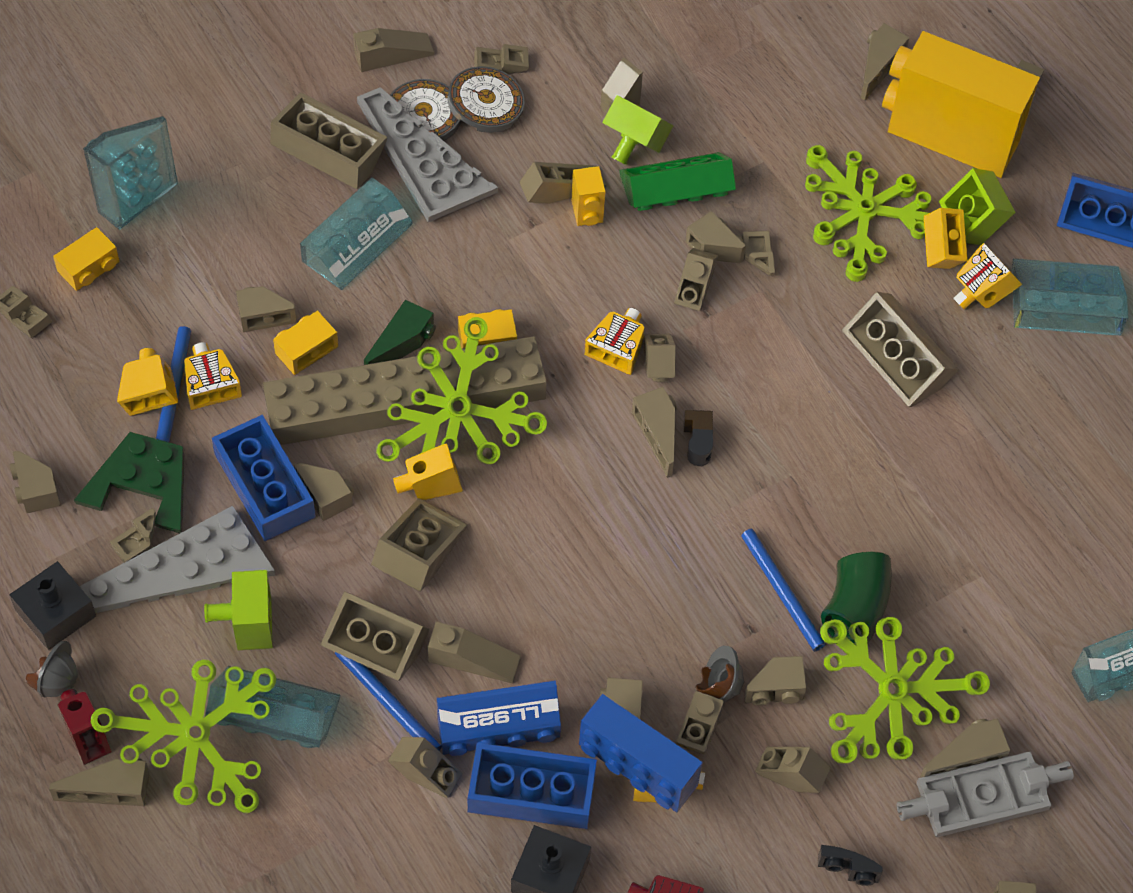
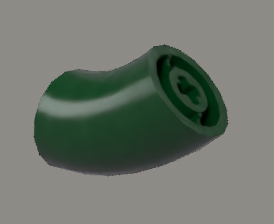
M860 552L850 554L838 560L836 564L837 578L835 590L820 616L822 624L834 619L843 622L847 629L846 637L854 644V639L849 635L850 626L857 622H864L869 628L867 643H869L876 632L878 621L883 618L888 604L892 579L891 558L882 552ZM857 626L855 632L858 636H861L863 633L862 628ZM829 627L827 632L833 638L835 631Z

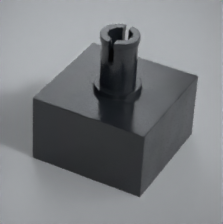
M58 561L9 594L15 611L48 650L96 617L91 599Z
M534 825L511 878V892L577 893L590 861L591 846Z

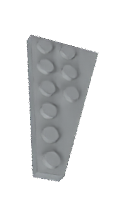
M381 87L357 97V103L372 129L387 136L384 149L427 222H431L498 193V187L493 182L489 183L481 176L479 170L475 167H470L463 161L459 153L434 132L430 133L424 128L420 120L416 117H411L403 110V106Z
M231 506L81 585L80 588L91 599L95 613L128 607L131 603L148 600L151 602L159 600V597L172 594L180 596L218 588L221 584L232 582V572L267 570L268 577L275 576V570L234 507Z

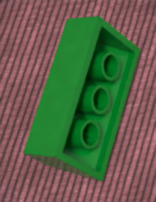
M720 152L619 170L628 203L639 211L652 209L653 204L662 203L663 206H672L678 204V200L688 198V201H699L703 199V195L713 194V197L728 195V191L736 190L732 158Z

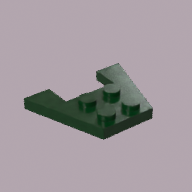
M129 432L77 495L74 502L77 505L102 511L112 486L160 499L162 502L156 515L155 526L176 533H182L185 450L180 445Z

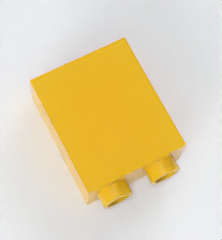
M922 31L914 48L909 49L900 46L892 62L889 75L900 79V81L897 79L891 81L882 102V108L892 111L888 132L977 169L993 171L997 177L1002 178L1020 143L1040 77Z

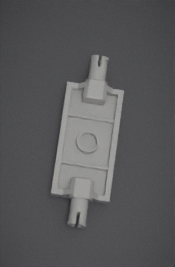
M1031 751L918 778L916 784L921 797L897 802V812L902 813V815H899L901 821L927 815L937 838L1047 811L1051 807L1047 788L1050 784L1072 780L1074 777L1072 768L1067 769V767L1071 766L1069 761L1044 767L1035 763Z

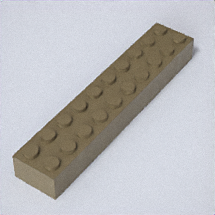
M535 336L492 343V345L498 348V357L472 370L467 396L473 404L497 408L510 400L511 396L516 392H524L528 396V402L546 399V378ZM486 345L477 346L476 355L480 353L482 348ZM487 348L485 355L488 358L494 357V350ZM439 352L441 356L439 365L456 391L461 368L450 352ZM431 354L423 356V360L425 363L431 364L433 357ZM417 356L263 382L270 428L280 445L412 423L413 421L404 419L394 421L388 417L387 409L395 403L401 404L407 409L433 415L444 409L427 404L417 406L412 403L411 393L419 388L424 389L427 393L445 397L430 371L419 366ZM417 392L414 396L415 400L423 402L424 394ZM517 395L515 403H524V398L521 395ZM455 401L453 408L456 411H461L463 405L460 401ZM393 407L391 409L393 417L400 416V408Z

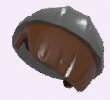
M60 641L54 646L48 657L40 658L38 671L26 675V683L36 690L41 697H57L64 691L73 689L78 678V670L71 657V644L67 641Z
M723 645L717 648L712 653L707 665L701 669L702 682L696 684L695 688L698 692L721 699L724 702H728L740 694L745 681L737 652L730 646Z

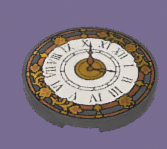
M484 66L471 67L458 73L450 84L447 97L449 108L459 121L462 120L468 125L477 128V131L487 133L501 132L511 128L520 118L525 104L524 94L520 85L510 75L501 70Z
M431 79L412 80L398 86L390 94L392 98L403 106L404 111L411 117H416L420 120L424 128L430 133L434 132L443 141L450 138L461 124V121L452 114L448 105L449 86L442 82Z

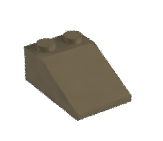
M418 498L379 539L371 565L404 582L408 586L421 591L441 567L465 531L467 524Z

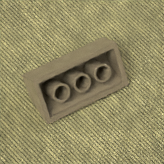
M301 92L271 121V145L355 189H358L372 174L387 142V136Z
M876 292L842 329L843 333L908 407L916 405L942 389L959 371L892 294Z

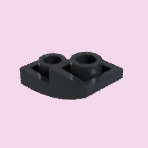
M821 845L818 854V867H825L826 870L831 872L848 869V881H856L858 885L870 886L874 883H879L883 867L875 861L851 850Z

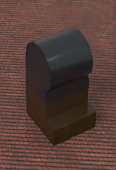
M685 410L683 432H691L687 458L694 466H704L711 460L713 448V411Z

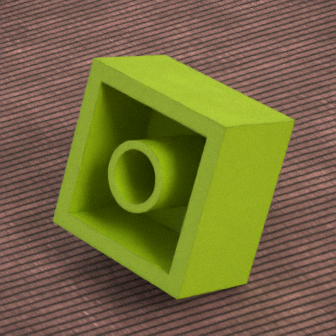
M616 95L602 122L622 133L620 135L622 139L611 157L625 165L636 144L639 145L641 143L659 153L673 128L672 124Z
M972 168L939 200L942 208L964 210L966 243L982 245L1016 213L995 173L977 168Z
M267 570L232 572L231 603L204 604L206 623L232 620L237 650L273 648L272 596Z

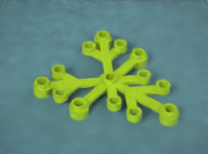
M815 145L807 152V164L814 169L822 168L834 182L822 181L820 176L810 174L806 177L805 188L810 192H825L821 199L823 208L827 210L835 208L847 210L848 212L830 223L827 221L818 223L814 228L813 239L819 245H829L833 242L836 231L858 219L857 234L847 240L839 239L835 241L833 254L843 258L848 255L849 251L854 249L853 259L847 263L845 273L851 281L859 282L865 279L868 271V265L864 261L865 251L870 255V260L877 264L884 262L887 254L883 246L875 245L867 236L869 221L876 215L897 218L911 231L913 238L923 239L925 237L924 216L929 213L919 210L927 209L930 206L931 195L924 191L919 192L914 201L902 208L884 206V203L896 196L909 198L914 195L917 182L912 175H901L897 178L895 185L872 198L874 185L878 179V172L873 168H867L863 171L862 175L864 185L861 195L855 189L857 171L862 161L861 153L850 151L847 154L846 165L848 167L845 178L829 161L825 148L821 145ZM836 194L846 195L850 200L840 199ZM826 199H831L833 202H827ZM919 199H924L927 202H921ZM915 229H921L923 232H918ZM837 247H843L845 250H839ZM874 253H880L882 256H876Z
M474 317L465 323L464 333L468 337L465 351L462 350L457 336L450 335L443 340V348L452 354L461 368L456 391L439 365L441 360L439 351L434 347H425L419 351L417 355L419 366L430 371L445 397L427 393L424 389L419 388L411 393V401L417 406L427 404L444 409L433 415L404 408L398 403L390 405L387 409V415L391 420L404 419L420 424L394 440H382L376 448V454L380 460L384 462L395 460L401 448L425 433L426 436L421 453L435 448L439 426L447 419H449L446 437L441 440L440 445H443L447 439H451L454 442V447L450 450V453L457 450V436L460 422H462L478 448L477 458L483 464L495 463L500 457V449L495 443L487 442L471 415L492 419L502 434L503 444L507 447L516 446L520 441L519 434L509 424L522 426L527 433L532 435L540 434L546 429L547 420L539 412H533L527 416L512 413L515 409L524 408L527 405L528 396L524 392L514 393L510 400L496 409L473 404L467 396L472 370L487 361L495 360L499 355L498 348L492 344L484 346L481 352L476 355L478 341L486 335L488 330L487 324L482 318ZM472 324L479 326L480 331L478 334L471 333L470 327ZM448 339L456 341L455 349L447 347ZM487 348L494 350L493 358H488L485 355ZM426 353L431 354L433 357L431 364H427L423 360V356ZM417 392L424 394L423 402L415 400L414 396ZM517 395H521L524 398L522 405L515 403ZM455 401L462 403L463 408L461 411L454 410L453 403ZM393 407L400 408L401 414L399 417L392 416L391 409ZM532 418L536 419L539 423L536 429H532L529 425ZM509 433L515 435L516 439L513 444L506 441V436ZM385 445L392 448L390 456H385L382 453V448ZM485 448H489L492 451V456L489 459L483 456Z
M886 617L879 620L876 625V634L883 644L885 672L869 658L867 643L869 628L864 622L854 623L849 628V635L854 639L855 644L846 637L847 629L843 622L835 619L825 622L820 630L822 639L828 644H836L847 654H828L824 658L825 668L833 672L845 667H861L879 684L878 690L880 693L879 697L865 714L846 715L840 712L830 716L829 725L835 731L854 727L845 739L834 742L831 747L832 758L840 764L854 761L858 753L856 745L862 737L864 742L859 748L861 756L865 759L876 758L880 753V747L876 742L875 721L887 706L889 709L891 739L887 743V752L895 760L909 758L913 752V743L903 733L901 705L912 714V720L916 725H928L932 721L931 711L928 708L922 707L909 694L919 693L939 712L940 720L943 723L952 724L959 720V710L955 706H950L936 692L965 690L970 695H981L989 689L990 681L988 676L981 671L968 673L965 678L934 680L945 665L950 664L954 659L953 651L949 647H942L934 652L933 662L917 681L907 682L918 666L925 664L927 655L920 648L910 650L906 656V663L898 671L895 640L902 633V625L897 618ZM885 624L888 625L890 628V633L888 635H886L883 632V626ZM857 626L862 628L863 633L861 636H858L855 632ZM829 627L835 631L833 638L829 637L827 633ZM942 651L947 654L946 661L941 659L940 654ZM915 652L918 653L920 656V661L918 663L915 662L913 659V655ZM832 657H835L838 662L835 668L830 664ZM972 679H975L977 682L976 689H973L971 686ZM890 683L895 686L894 694L889 692L888 686ZM947 710L953 713L951 720L946 717ZM921 711L924 712L926 716L924 722L920 721L919 719V713ZM838 716L843 720L841 727H838L835 723ZM895 743L900 744V753L894 751ZM868 744L873 747L872 755H868L866 752ZM840 746L845 749L844 757L838 754Z
M209 660L197 661L191 669V676L196 682L191 716L179 701V695L176 690L167 688L160 695V702L164 706L169 707L181 724L167 722L149 698L148 689L142 684L134 685L130 689L129 696L133 702L140 705L150 720L117 716L108 708H99L92 714L91 725L96 731L101 733L108 732L112 728L149 732L133 745H127L121 750L120 758L127 764L136 762L142 752L163 736H179L165 748L158 749L151 755V763L157 768H162L169 763L171 757L186 747L182 781L173 790V796L177 803L190 805L198 798V788L194 784L200 748L214 767L212 787L207 794L208 802L213 806H220L225 802L226 793L224 785L226 783L235 795L234 805L238 811L250 813L257 808L259 804L258 794L252 789L245 788L236 775H243L247 779H255L261 773L260 765L255 761L246 763L224 761L208 739L210 728L231 712L252 715L256 719H263L269 714V705L265 701L260 700L254 703L245 701L257 692H268L273 689L276 684V676L272 670L268 668L256 670L251 677V683L238 692L239 683L243 680L244 673L237 666L230 667L225 672L227 684L224 703L204 717L208 683L215 678L216 667ZM201 666L209 668L210 674L208 677H201L198 670ZM231 670L239 672L240 678L238 681H231L229 679V672ZM261 674L269 676L270 682L268 685L264 686L259 683V676ZM142 688L145 692L142 699L134 698V689ZM166 692H172L175 695L173 703L169 704L164 701L163 697ZM257 704H262L265 707V713L262 716L257 715L254 711ZM106 714L109 717V723L106 726H101L98 723L99 715ZM197 726L200 728L201 734L198 738H193L190 735L191 727ZM129 748L133 749L136 754L135 758L130 761L124 758V751ZM159 752L166 756V761L163 764H157L154 760L155 755ZM249 764H253L257 768L254 776H249L246 773V767ZM184 787H189L192 790V795L188 799L181 797L180 792ZM214 791H219L222 794V800L218 803L211 800V794ZM244 795L252 797L253 802L248 807L244 806L241 802Z

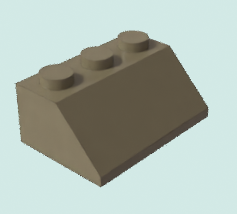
M344 591L320 645L400 681L418 657L430 629Z

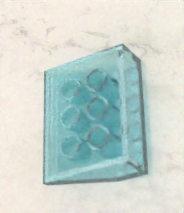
M163 116L104 132L96 139H92L83 148L98 213L119 230L178 184L167 120Z
M1013 258V275L1022 283L1019 288L1013 291L1014 328L1121 336L1128 320V304L1119 266Z

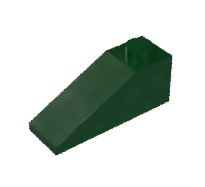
M405 299L364 358V365L398 360L421 348L425 340H430L435 332L434 313Z

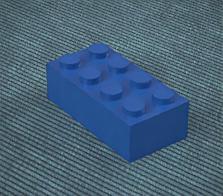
M263 414L212 437L214 454L264 541L316 517L314 501Z
M604 694L599 697L581 720L579 745L583 752L592 758L597 757L605 762L606 767L614 774H622L628 778L632 786L641 792L646 791L654 796L656 802L663 808H671L678 813L697 788L703 762Z
M477 743L467 798L468 812L588 829L597 759Z

